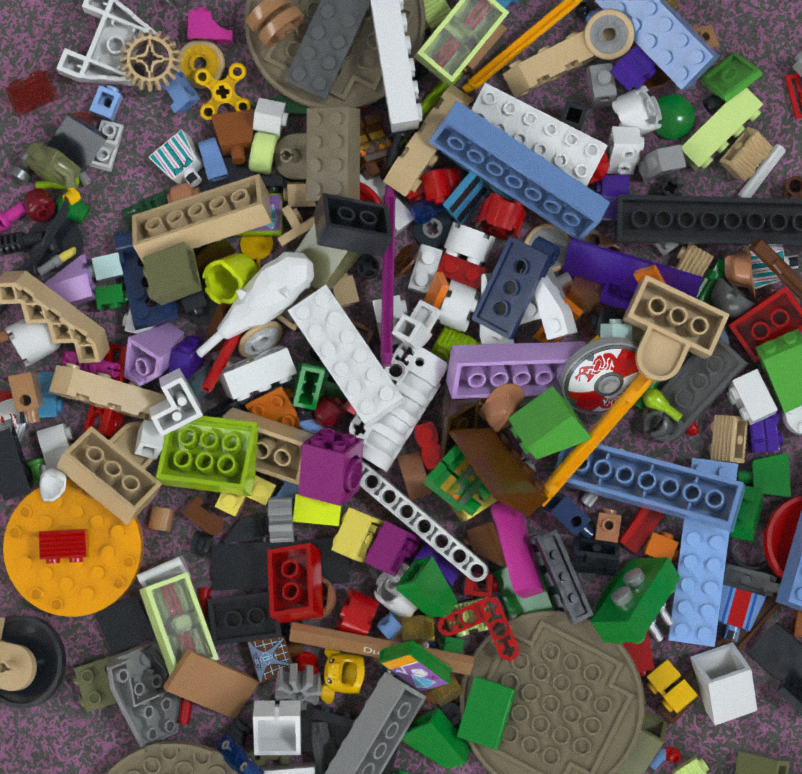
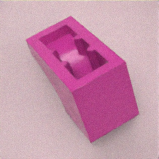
M202 7L189 10L187 31L189 42L202 39L212 43L234 44L233 30H227L217 25L213 20L211 11Z

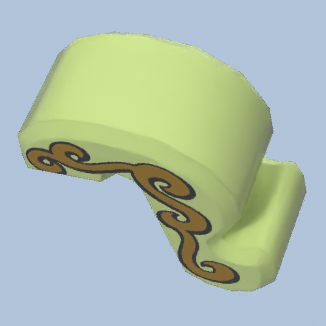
M282 128L279 135L263 131L255 133L249 158L250 171L266 175L272 173L274 154L281 138Z

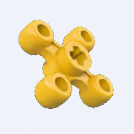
M233 63L229 68L228 76L224 80L215 79L206 68H199L195 71V82L200 86L208 87L212 93L210 101L203 104L200 108V116L204 120H212L211 116L205 114V108H211L213 111L212 115L217 114L219 106L223 103L231 104L237 112L242 111L239 108V104L244 102L247 104L246 110H252L251 101L247 98L239 97L234 90L235 84L246 76L247 70L242 63ZM236 67L242 70L239 76H236L233 72ZM201 72H204L207 75V79L205 81H201L199 79V74ZM221 85H224L225 89H229V94H226V98H222L221 94H217V90H220Z

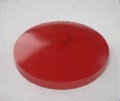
M802 496L790 498L778 505L769 516L764 528V553L771 569L780 579L783 577L801 514Z

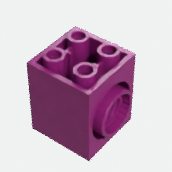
M323 428L302 443L298 495L341 506L358 492L363 471L364 439L357 438L351 433L341 434L331 428Z

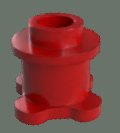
M304 652L295 658L299 672H302L306 665L313 666V674L320 673V669L316 667L318 664L316 655Z

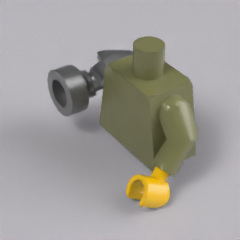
M32 143L18 155L21 158V163L11 165L7 172L11 179L26 185L31 178L29 171L32 169L41 179L68 188V192L62 196L63 201L67 197L68 203L73 205L80 200V194L75 187L77 186L76 178L81 168L57 149L39 143Z

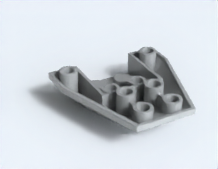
M157 641L147 642L110 657L107 665L110 689L140 748L178 733L181 697L167 692L163 688L167 673L161 670L145 652V649L152 645L162 656Z

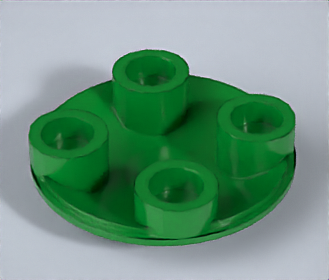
M675 94L665 95L657 100L662 115V120H659L658 124L662 125L661 128L654 131L667 139H677L686 135L691 130L695 119L694 110L689 101Z

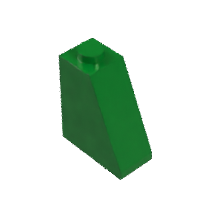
M299 360L296 369L297 374H295L293 406L316 410L325 368L320 364Z
M433 556L414 560L395 586L398 592L429 618L448 616L458 602Z
M439 708L414 718L401 740L446 769L464 765L472 749L465 739L457 737L458 730Z

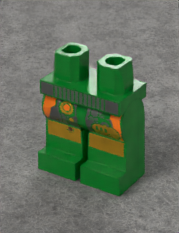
M455 445L431 471L423 483L451 506H454L457 512L463 509L466 513L473 516L481 504L472 496L477 493L486 501L491 494L466 457L461 454L462 451Z

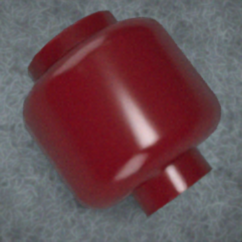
M35 188L25 195L23 204L29 218L36 222H43L53 216L56 206L51 194L47 190Z
M335 394L332 396H321L317 402L316 410H312L313 419L324 428L337 426L346 414V410L342 406L344 401Z

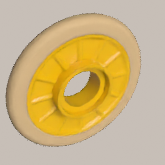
M198 39L188 42L181 48L180 55L177 56V58L181 59V64L176 66L185 74L193 88H207L206 86L198 85L194 80V73L197 70L194 67V63L198 58L206 60L207 65L205 68L211 72L215 79L219 80L223 75L225 69L223 53L217 45L208 40ZM201 72L199 74V79L201 81H205L207 79V75L204 72Z

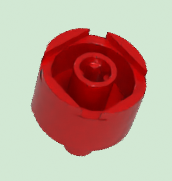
M491 193L489 198L483 199L475 227L478 229L481 226L483 227V233L499 239L507 240L508 236L518 239L526 216L524 205L518 201L509 202L503 200L502 196Z
M349 589L345 599L349 603L348 605L343 604L339 617L343 619H338L334 630L367 636L379 601L372 596Z

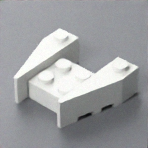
M84 0L82 5L84 12L100 18L101 21L87 55L83 56L65 48L56 68L58 73L80 83L132 86L131 80L133 78L126 80L124 76L127 72H122L120 69L125 64L120 63L119 58L126 57L121 53V49H129L125 45V41L133 43L134 41L131 38L133 34L139 39L141 38L140 31H143L145 36H148V31L151 29L155 37L157 32L118 0ZM142 46L136 50L133 57L139 55Z
M492 273L481 275V296ZM547 275L545 278L542 277L520 325L542 319L547 340L577 333L576 324L569 305L564 302L560 296V291L553 285ZM512 281L506 287L509 294H513L516 290V285ZM500 302L497 305V312L503 315L506 311V305ZM480 324L482 344H514L513 339L509 340Z

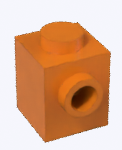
M662 531L661 535L651 532L642 553L654 558L669 557L670 561H675L680 551V548L677 547L679 542L673 540L675 536Z

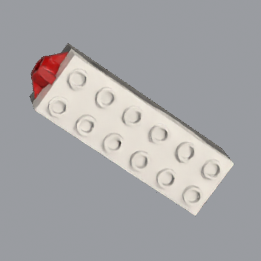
M487 83L484 84L471 109L473 112L487 119L488 122L505 131L509 136L523 143L533 152L543 156L547 161L562 169L577 181L582 182L586 187L589 184L604 179L610 167L606 154L608 145Z

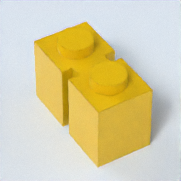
M667 659L647 676L649 680L647 686L655 695L659 692L663 696L662 704L670 713L673 710L679 713L698 695L685 679L667 694L665 693L667 688L682 677Z

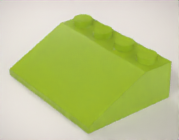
M201 416L171 431L164 438L156 479L166 486L251 496L256 474L258 423Z

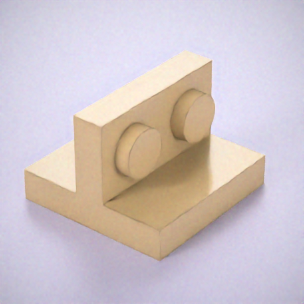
M290 205L281 210L292 230L277 238L284 251L301 242L315 222L314 216L304 222L297 208L292 210Z

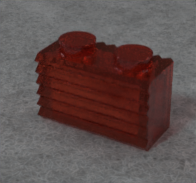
M34 71L29 75L30 78L23 81L21 79L14 80L9 83L10 87L5 88L13 109L19 117L60 99L47 71Z

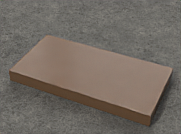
M188 648L163 685V688L167 692L234 719L259 684V680L254 676Z

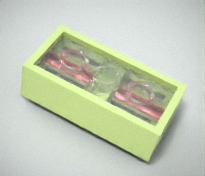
M459 0L414 55V58L449 86L509 12L495 0Z
M188 572L139 590L169 675H171L188 648L214 660L219 659Z

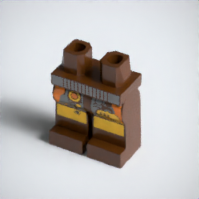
M380 113L360 118V171H363L368 180L377 177L381 173L378 168L379 165L384 174H388L390 169L385 167L392 142L387 139L380 124L383 121Z

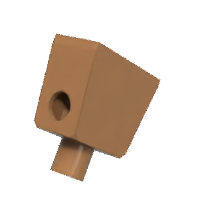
M38 370L8 376L16 411H24L27 424L40 422L38 408L44 406V399ZM27 395L30 396V398H31V403H28V402H27V400H26V396H27Z

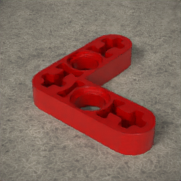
M488 597L454 611L438 621V630L444 636H452L486 622L502 659L511 661L519 654L518 644L503 609L495 598ZM486 602L496 603L495 614L497 616L501 613L503 618L495 619L489 623L488 618H492L489 611H484V608L487 607ZM472 610L475 612L476 620L473 623L464 622L463 613L465 611ZM459 614V620L464 627L459 629L458 624L454 625L451 632H448L447 629H442L444 620L448 619L449 622H453L456 620L454 615ZM498 622L506 626V632L502 636H497L493 632V626ZM508 635L511 636L512 639L507 640L510 647H515L512 657H509L507 654L503 655L502 651L505 649L503 642L498 645L497 640L504 639Z

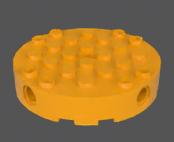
M66 479V490L55 501H43L39 487L20 502L6 527L3 554L6 569L12 583L27 601L51 614L77 617L103 610L124 596L133 585L141 569L144 555V540L141 524L137 516L129 525L125 524L74 481ZM88 529L89 557H83V562L69 563V558H60V563L46 564V559L39 558V531Z

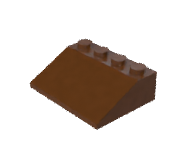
M493 428L457 429L449 432L494 499L528 517L549 499L544 492L545 486L533 477V469L527 463H523L521 460L522 454L517 448L511 446L510 442L512 440L504 431L500 433L494 432Z

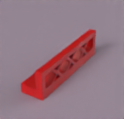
M109 343L110 350L105 355V361L113 362L115 350L121 351L119 360L115 362L119 363L121 368L120 370L114 369V371L119 372V375L113 378V380L129 384L131 381L124 377L127 346ZM91 405L83 430L87 431L93 426L95 418L100 415L101 422L99 428L94 429L100 434L112 438L121 429L125 415L111 409Z
M641 507L618 538V542L637 554L664 516V513Z

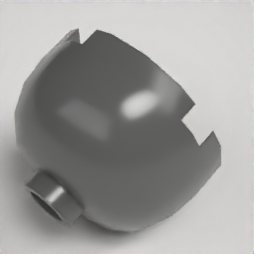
M723 276L716 281L711 290L712 304L717 309L730 314L729 318L731 319L740 317L756 304L754 299L746 292L743 293Z

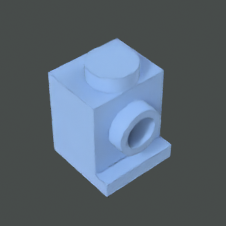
M107 85L106 88L99 86L90 107V112L93 115L114 122L115 115L123 99V96L119 93L120 90L111 85ZM108 99L112 100L110 107L104 105Z

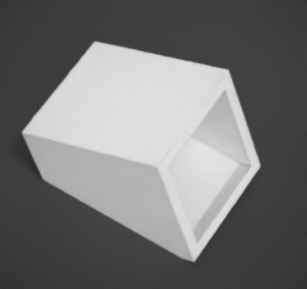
M733 642L691 656L692 666L704 707L714 725L757 711L752 670Z

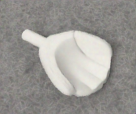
M42 465L39 483L42 499L45 502L55 501L66 490V476L59 470L53 468L47 470L46 465Z

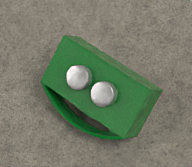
M669 557L632 559L604 588L593 607L592 612L594 615L591 616V623L604 643L615 642L616 644H622L623 642H633L634 644H639L645 640V634L648 629L657 642L662 641L663 636L655 624V618L659 613L667 626L673 623L671 616L665 608V602L675 592V586L681 578Z

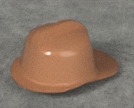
M745 246L743 252L725 257V277L734 286L748 288L750 297L755 299L751 253L749 247Z
M507 383L500 385L490 393L479 412L482 419L487 421L494 432H499L502 428L512 425L508 418L516 413L524 399L523 389L516 384Z

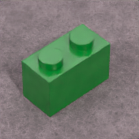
M745 486L746 489L734 530L730 532V537L753 542L764 503L763 489Z

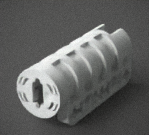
M405 342L398 346L392 357V366L385 367L384 370L392 382L395 383L394 385L403 396L405 402L368 428L364 425L363 429L366 431L364 434L355 435L354 426H360L363 422L358 414L355 415L349 426L351 434H354L357 438L364 439L362 455L364 459L386 472L389 470L440 388L441 384L439 382L447 371L449 364L423 347L417 349ZM409 347L412 348L411 353L413 354V356L408 355L405 359V362H401V359L404 355V351L402 349L407 350ZM420 360L424 365L419 367L415 362ZM391 367H400L402 374L399 377L391 376L389 373Z

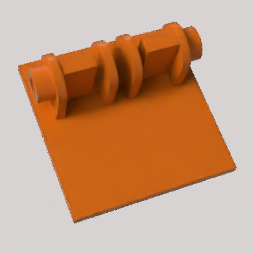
M280 386L245 404L249 413L291 427L294 426L297 429L300 428L298 412L291 402L293 392L290 388L286 389Z

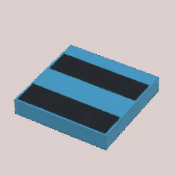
M470 171L443 203V206L455 222L463 225L483 202V199L488 196L490 191L481 178L473 171Z

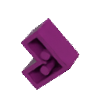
M384 521L377 530V537L373 545L366 552L364 562L395 577L405 556L410 559L415 558L423 539L388 521Z

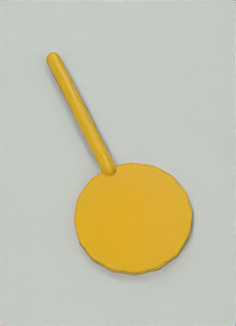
M242 236L240 248L243 254L256 260L258 270H260L261 259L266 258L271 253L274 242L273 238L268 236Z

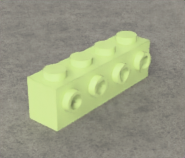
M746 87L725 103L682 146L685 161L695 171L700 167L705 169L713 161L711 156L716 151L720 154L729 145L727 140L732 135L736 138L746 129L743 124L748 119L753 122L761 114L759 109L763 103Z

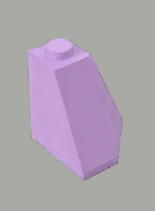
M86 254L79 256L44 283L73 306L96 301L95 281L91 276L89 267L91 264L89 256Z
M166 323L128 337L124 377L137 386H142L160 377L169 366L171 349L184 339V332L171 323Z

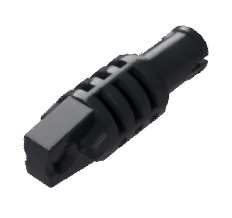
M19 231L0 235V256L26 251L28 247L35 246L41 242L45 236V231L27 234Z

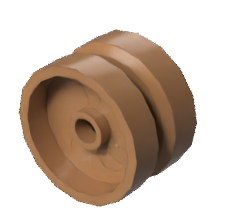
M263 0L247 16L246 24L253 32H260L258 38L266 48L275 46L283 41L305 18L297 6L290 7L292 0Z

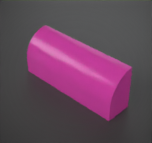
M504 503L491 505V511L514 592L523 599L545 592L523 513Z

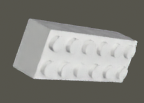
M369 0L391 132L418 129L423 114L421 103L416 104V99H419L417 80L412 81V77H415V66L413 58L408 57L411 54V42L409 35L405 36L408 27L406 13H401V10H404V1Z
M324 285L288 310L367 428L405 402L403 396L327 285Z

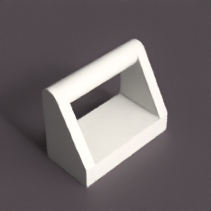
M182 555L137 574V578L143 588L186 572H188L189 577H191V574Z

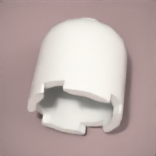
M24 318L4 328L7 334L12 332L9 338L22 360L27 359L23 361L26 368L55 352L61 345V343L53 344L48 323L26 324Z

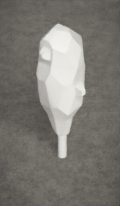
M284 252L276 259L265 264L244 289L239 288L236 291L238 297L218 326L217 332L199 347L196 353L202 358L223 338L228 340L250 328L267 324L295 302L304 289L310 287V283L314 278L312 261L304 253Z

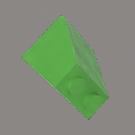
M796 329L755 347L768 387L784 413L802 406V335Z
M554 386L548 388L508 418L512 424L511 432L517 439L522 440L519 445L527 455L531 453L536 459L591 439L590 434L573 408Z

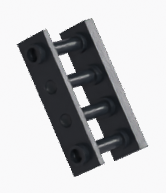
M555 529L543 535L538 534L531 537L530 540L535 557L537 556L556 611L565 612L570 624H575L593 616L592 609L558 530Z

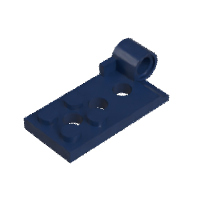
M132 229L115 232L114 240L123 270L135 330L180 320L176 300L162 306L160 304H157L155 307L147 306L148 301L151 300L147 293V287L143 286L147 278L143 273V267L139 266L141 259L133 247Z
M510 236L471 319L512 340L541 278L546 277L550 267L557 261L561 251L560 246L541 236L537 237L531 246ZM522 260L526 265V269L520 274L516 270V265ZM511 281L516 285V290L513 294H509L506 289L507 284ZM500 302L506 305V311L503 315L497 312V305Z

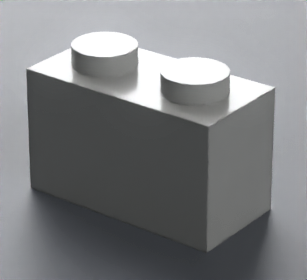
M676 145L656 149L640 158L638 170L643 177V181L663 178L665 175L670 176L685 168L686 163L682 146Z

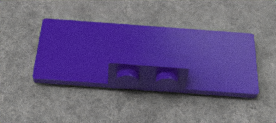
M573 238L569 241L561 273L562 275L568 272L573 280L603 288L599 302L626 310L638 286L633 275L635 270L656 265L667 285L694 298H697L702 282V276Z

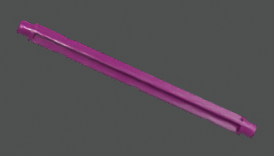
M385 186V195H383L384 205H388L393 237L385 252L382 263L380 357L381 366L383 367L392 366L395 200L397 196L395 195V189L390 186Z

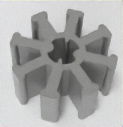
M292 497L268 498L270 543L294 542Z
M294 663L290 664V672L283 670V668L278 670L275 683L276 701L301 700V710L307 709V701L313 703V705L319 703L321 674H313V666L306 665V668L299 672L298 664Z

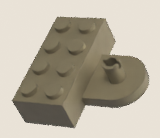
M351 107L307 108V133L287 135L278 143L274 154L275 165L278 171L286 178L306 180V201L319 202L322 193L360 200V109Z

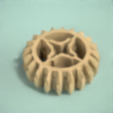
M151 29L148 31V36H145L144 32L140 31L141 38L137 39L133 34L131 36L134 41L133 43L125 41V45L129 49H121V53L126 57L119 58L120 63L125 64L120 69L122 72H127L124 76L126 80L133 78L131 80L132 86L140 82L139 90L142 91L145 85H148V91L152 92V85H156L157 90L160 91V83L163 82L166 87L170 86L167 79L170 78L175 81L176 76L172 72H180V68L175 65L181 64V59L174 58L180 55V50H173L176 47L175 41L168 44L170 36L166 35L161 39V31L157 32L156 37L153 36ZM154 44L164 48L169 57L156 54ZM146 45V51L143 54L133 57L138 48ZM150 51L153 56V59H157L156 61H152L151 70L147 63V60H149ZM132 64L146 68L147 78L137 74L132 68ZM168 65L161 75L154 77L155 70L158 67Z

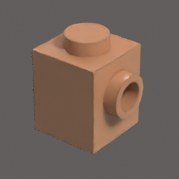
M603 508V513L597 512L593 539L618 543L622 516L616 515L617 510Z

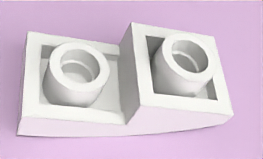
M102 119L98 130L107 135L108 138L89 166L109 172L112 171L124 125Z

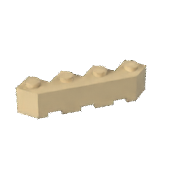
M607 28L603 32V37L606 41H612L616 36L615 30L612 28ZM585 30L580 33L578 31L573 32L566 37V40L552 47H543L537 51L538 54L524 61L518 60L510 64V69L503 76L513 96L517 98L527 95L542 84L555 81L570 70L585 66L597 58L590 52L585 43Z
M449 86L441 96L435 108L433 107L423 121L419 131L414 134L406 145L402 155L394 162L383 182L405 197L411 191L415 193L422 183L419 180L422 173L428 166L432 168L439 158L436 155L439 149L428 142L438 123L456 101L471 110L472 107L470 105L474 99L455 86Z
M7 271L0 276V304L21 303L26 324L48 323L53 344L74 343L79 363L101 362L109 352L110 348L105 329L29 272Z
M67 363L66 367L56 365L49 392L64 398L80 400L94 407L111 409L125 416L152 421L149 408L167 399L163 391L157 393L143 389L142 386H137L133 382L126 384L111 379L112 376L98 372V375L80 370V366Z

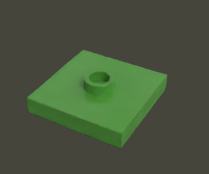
M734 52L703 75L700 80L705 87L727 103L760 78L762 73L760 69Z

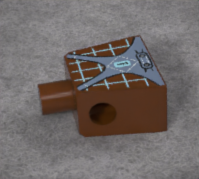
M285 635L277 638L247 641L259 683L277 676L280 668H283L285 671L290 669V664H294L292 657L304 653L302 643L292 642L288 644Z

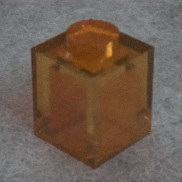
M575 275L567 298L580 309L591 313L593 305L597 307L599 305L601 285Z

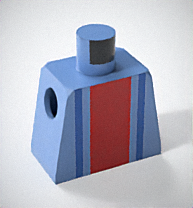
M723 585L719 623L727 626L724 639L737 642L740 630L751 631L764 604L765 596Z

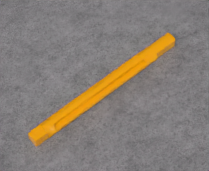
M639 373L588 432L591 439L578 444L544 482L543 485L546 488L544 492L549 499L542 504L543 507L556 495L654 381L647 379Z

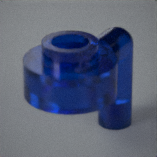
M423 200L413 206L411 217L418 224H426L432 220L434 214L443 213L446 209L443 204L432 206L429 202Z

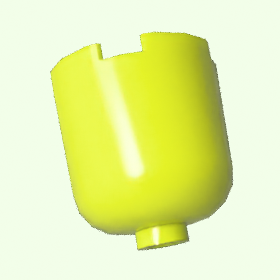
M241 253L231 254L211 262L205 267L202 275L207 286L205 292L217 304L234 303L238 297L236 291L239 288L244 289L248 282L258 273L257 264L252 258Z

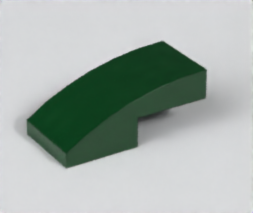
M162 191L143 199L142 202L122 209L121 213L128 228L132 229V215L168 204V199L165 192Z

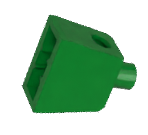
M789 453L749 461V470H737V481L750 484V487L763 489V494L791 497Z

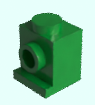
M123 284L95 287L97 310L100 312L105 311V306H108V310L122 308L121 304L129 302L127 290Z
M441 634L438 650L462 654L464 638Z

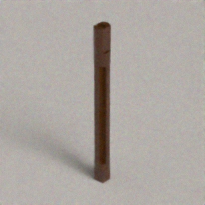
M762 238L756 239L749 249L802 301V278Z

